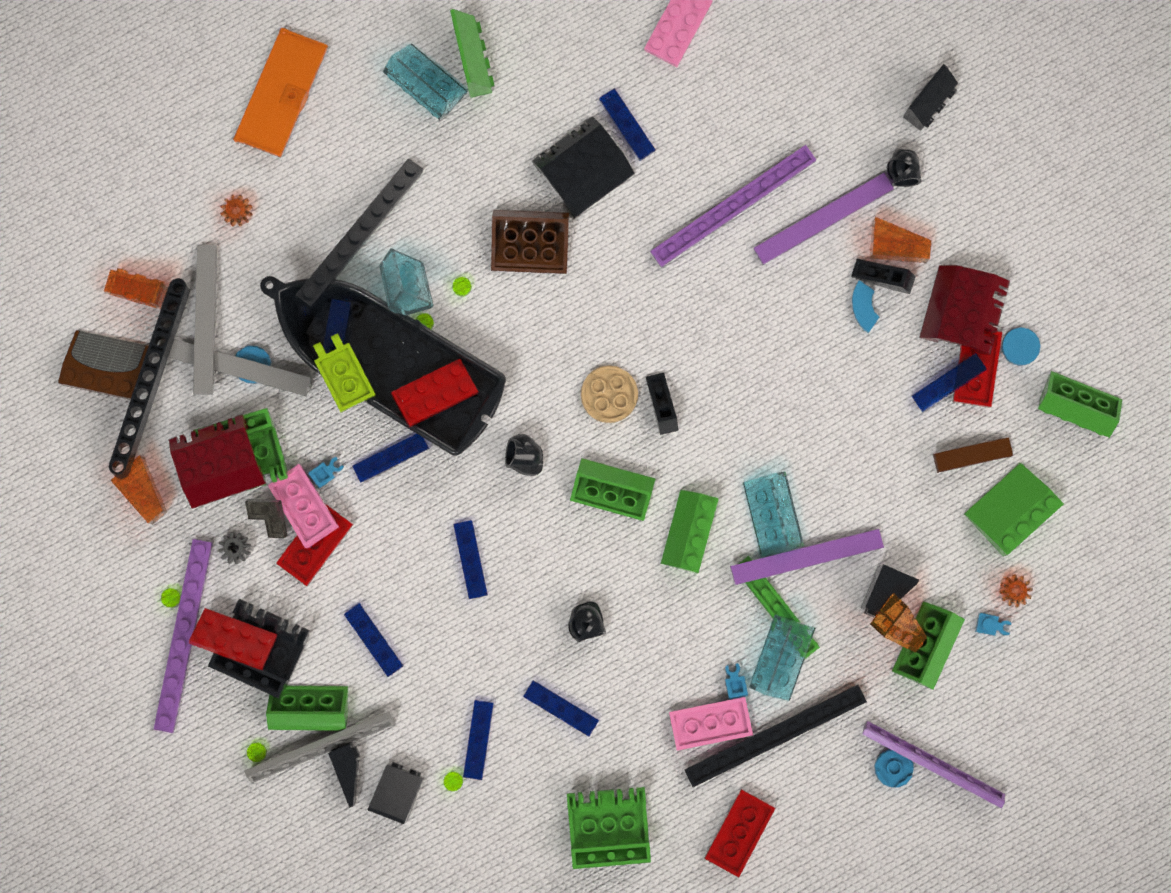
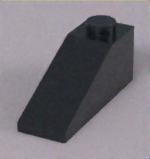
M861 259L856 260L851 275L852 278L907 294L911 293L916 278L909 269Z
M664 372L647 376L646 382L660 435L679 431L677 416Z
M349 744L328 754L350 808L355 805L358 758L360 753L357 746L353 747L352 744Z

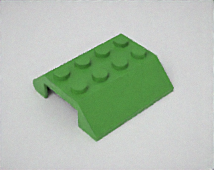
M268 408L243 415L248 427L247 433L257 463L261 466L264 479L267 474H270L273 483L277 482V474L280 481L287 479L286 462ZM228 420L222 421L221 424H223L224 430L229 429Z
M636 787V796H634V789L629 788L628 795L630 799H622L623 793L621 789H617V797H614V789L597 791L598 799H595L594 791H590L589 798L591 802L583 803L584 797L582 792H578V801L575 800V793H566L573 869L651 863L645 787Z

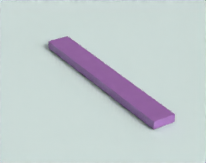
M882 173L754 247V251L764 265L889 193L894 188L885 173Z
M876 529L730 566L734 584L738 585L881 549L884 546L880 531Z
M869 721L865 723L862 733L864 736L1000 808L1005 804V794L875 724Z

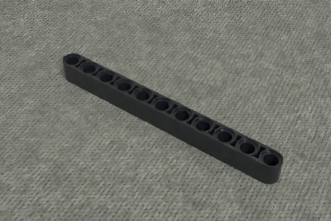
M180 278L173 279L169 284L109 462L110 472L119 479L126 478L131 471L189 297L190 290L185 281ZM183 286L181 292H175L177 287ZM172 304H178L176 309L169 310ZM166 322H172L171 326L167 328L163 327ZM166 339L163 345H158L159 340ZM154 357H160L157 363H152ZM148 375H154L151 381H146ZM142 393H148L145 399H140ZM141 410L142 414L137 418L134 417V413ZM135 428L136 432L128 436V431ZM129 446V451L126 454H122V449ZM122 464L124 466L123 470L116 472V467Z

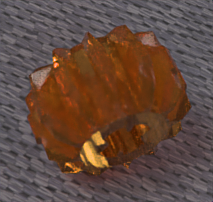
M240 194L237 199L234 195H231L230 201L225 198L224 201L227 205H221L224 211L220 213L222 217H225L224 221L226 223L230 222L233 227L236 223L241 227L243 220L249 223L247 216H253L252 212L249 211L253 209V206L248 204V198L243 199V196ZM236 207H239L240 212H237V214H235L233 210H237Z
M1016 574L1012 575V580L1006 577V583H1000V586L1005 588L999 591V594L1005 593L1001 600H1008V606L1014 603L1015 607H1019L1020 602L1026 605L1025 598L1031 599L1032 597L1027 592L1033 591V588L1026 587L1030 584V581L1028 580L1023 583L1024 576H1020L1017 579ZM1016 588L1020 591L1019 593H1012V589Z

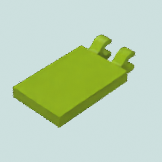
M337 333L331 336L337 348L336 350L326 354L320 342L313 345L319 356L314 361L338 409L342 413L376 396L350 343L343 345Z

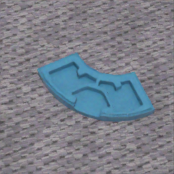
M859 280L853 291L852 308L855 319L860 327L869 333L880 317L874 312L872 307V296L875 291Z

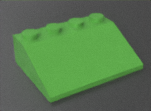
M451 9V17L470 98L492 93L491 87L495 85L492 75L488 76L487 69H490L488 57L484 58L483 51H486L484 39L480 40L479 33H482L480 21L476 22L473 15Z
M1019 463L967 510L964 515L1004 557L1008 556L1064 503L1049 487L1022 463Z

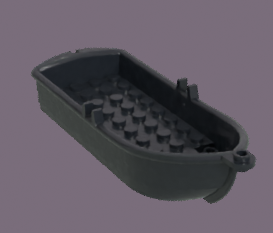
M267 276L262 279L260 283L261 291L274 300L279 324L290 346L309 367L320 375L321 373L314 361L319 356L313 345L320 342L326 354L337 349L331 336L338 333L343 345L350 343L376 396L364 401L453 456L462 454L478 439L488 426L482 419L485 415L491 419L493 418L501 401L506 383L505 375L499 370L426 327L419 320L408 316L406 312L400 311L373 293L355 284L335 279L310 309L295 299V295L309 278L283 283L273 276ZM269 283H273V287L271 289L267 288V285ZM461 359L478 390V394L409 427L391 392Z

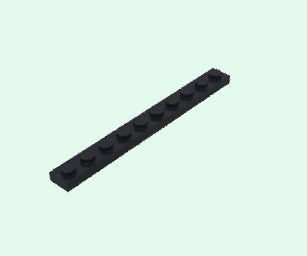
M409 158L297 292L295 299L310 309L315 305L420 177L424 170L422 167Z
M857 684L684 769L692 787H695L867 701Z

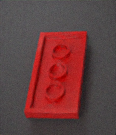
M984 330L983 335L994 339V343L989 344L992 346L990 355L978 353L973 348L960 345L952 402L987 408L992 407L1002 332L990 333Z
M461 359L391 392L409 427L478 394V390Z
M327 504L325 505L339 527L308 549L304 547L297 535L276 562L277 565L307 587L354 525Z
M204 608L189 639V644L262 670L277 639V634Z
M741 789L704 859L739 878L776 808Z

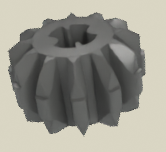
M230 532V538L224 535L223 538L226 542L219 541V544L224 547L218 549V552H225L221 559L228 558L227 563L229 564L233 562V559L235 564H239V558L242 561H246L244 554H251V552L246 551V548H250L251 544H244L248 541V537L242 538V533L240 532L237 536H235L234 532ZM233 544L239 546V550L236 549V553L231 551V546L234 547Z

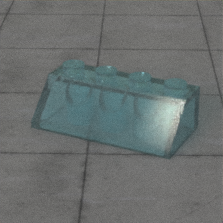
M412 43L391 55L383 70V73L390 80L399 85L404 92L413 97L417 103L426 108L438 120L448 115L468 92Z
M390 248L379 265L388 309L403 315L431 309L434 304L424 263Z
M786 471L743 482L761 557L803 547L804 543Z
M775 614L749 688L767 696L790 701L816 628Z

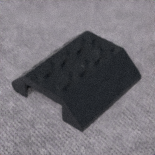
M594 117L586 121L587 125L584 123L580 125L581 130L584 132L582 135L573 130L571 132L573 137L567 134L555 143L558 149L552 145L550 147L553 154L552 157L543 152L540 154L542 159L537 156L532 160L539 173L545 176L561 197L564 206L574 219L635 174L623 152Z
M239 599L232 612L234 613V619L277 634V639L263 669L259 670L213 653L208 667L279 698L290 681L302 655L310 630L302 627L299 632L300 626L295 624L290 634L286 632L289 625L288 620L284 619L281 625L282 617L268 611L264 615L265 610L262 608L257 612L255 618L251 616L254 605L250 603L247 606L246 601Z

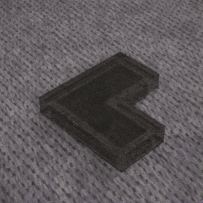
M248 499L245 501L248 519L265 520L268 538H286L288 536L281 500Z

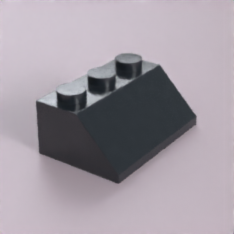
M943 64L903 116L904 119L920 131L924 126L928 128L934 121L932 116L936 112L939 114L946 106L943 102L947 97L951 99L957 92L955 87L958 82L946 65Z

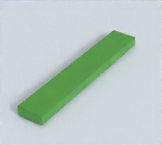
M747 556L738 564L752 561V559ZM766 578L745 583L804 659L820 648Z

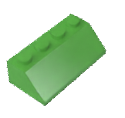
M1051 371L1041 394L1038 409L1046 414L1059 417L1063 421H1069L1081 428H1086L1096 432L1098 435L1110 438L1120 421L1122 399Z
M581 458L570 501L644 521L656 478Z
M680 490L660 564L696 574L699 573L719 498Z
M923 601L892 672L934 690L965 619L951 611Z
M286 686L279 698L269 694L266 711L268 730L342 731L346 729L348 686Z

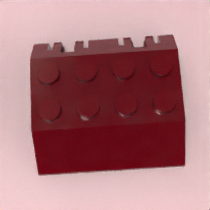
M939 265L919 338L937 343L939 340L973 348L978 353L990 355L992 346L989 344H993L994 339L983 335L984 330L990 333L997 332V328L994 326L999 325L1002 309L1000 308H1003L1004 303L993 297L994 294L1005 297L1007 295L1005 290H1008L1010 281L993 273L963 266Z
M243 414L235 416V423L233 418L228 419L229 429L224 430L223 424L218 422L216 423L217 430L215 425L212 424L198 429V435L195 430L191 431V442L187 443V438L184 434L179 435L180 442L177 436L169 439L170 453L177 475L192 509L266 484L261 466L257 463L247 433L248 427Z

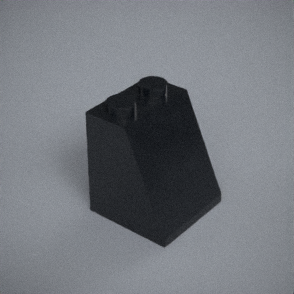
M884 564L879 565L863 600L861 609L865 610L864 614L873 618L884 615L918 584L919 579Z
M392 762V764L388 763L367 810L405 824L409 819L424 777L421 776L419 771L410 769L409 772L402 769L403 765Z

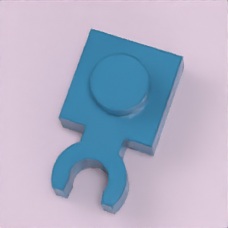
M337 457L331 459L328 466L323 462L308 473L318 489L335 478L332 474L333 472L338 473L344 468L343 465L339 468L334 467L333 463L338 460Z
M978 613L975 632L996 636V631H999L1002 635H1010V632L1003 630V626L1005 624L1011 625L1012 623L1010 621L998 622V616Z
M738 663L735 665V672H731L728 665L725 667V672L730 677V679H725L729 700L748 696L744 676H738L740 672Z

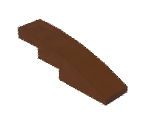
M1009 437L933 454L937 473L1013 456Z

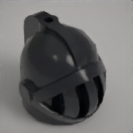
M899 149L893 153L892 158L887 164V177L892 186L912 187L922 182L919 158L913 150Z
M526 434L515 435L508 440L506 446L505 466L522 475L536 476L543 469V451L530 436Z
M589 601L572 609L568 628L571 636L577 642L606 634L603 616L597 603Z

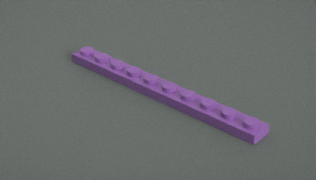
M804 145L658 245L650 253L662 268L815 163L816 158L809 148Z
M192 540L154 730L174 733L192 647L189 644V639L197 623L213 545L212 542Z

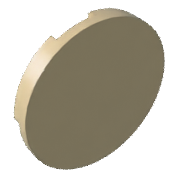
M602 366L593 370L582 384L581 401L583 407L597 421L603 423L622 421L632 413L637 404L638 389L635 380L628 372L617 366Z

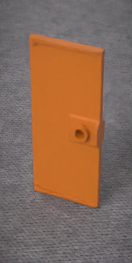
M280 28L233 138L235 142L281 158L298 116L308 99L309 90L328 49V45L291 32L285 28Z

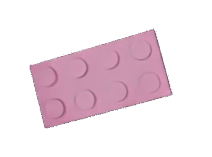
M670 0L644 51L678 67L713 1Z
M298 464L289 470L287 479L280 481L278 478L277 482H272L268 485L305 548L308 549L339 527L302 465Z
M745 697L669 712L677 751L753 735Z

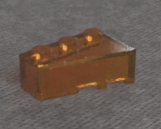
M874 218L872 221L870 259L927 263L930 260V239L880 218Z
M117 268L116 271L110 269L104 292L161 310L168 287L161 280L148 279L146 276L136 273L131 275L128 274V271Z
M139 455L134 459L131 471L126 478L119 479L114 477L111 479V482L146 522L153 525L167 513V510L147 466L145 457Z
M894 593L870 623L884 638L915 653L927 638L909 607Z

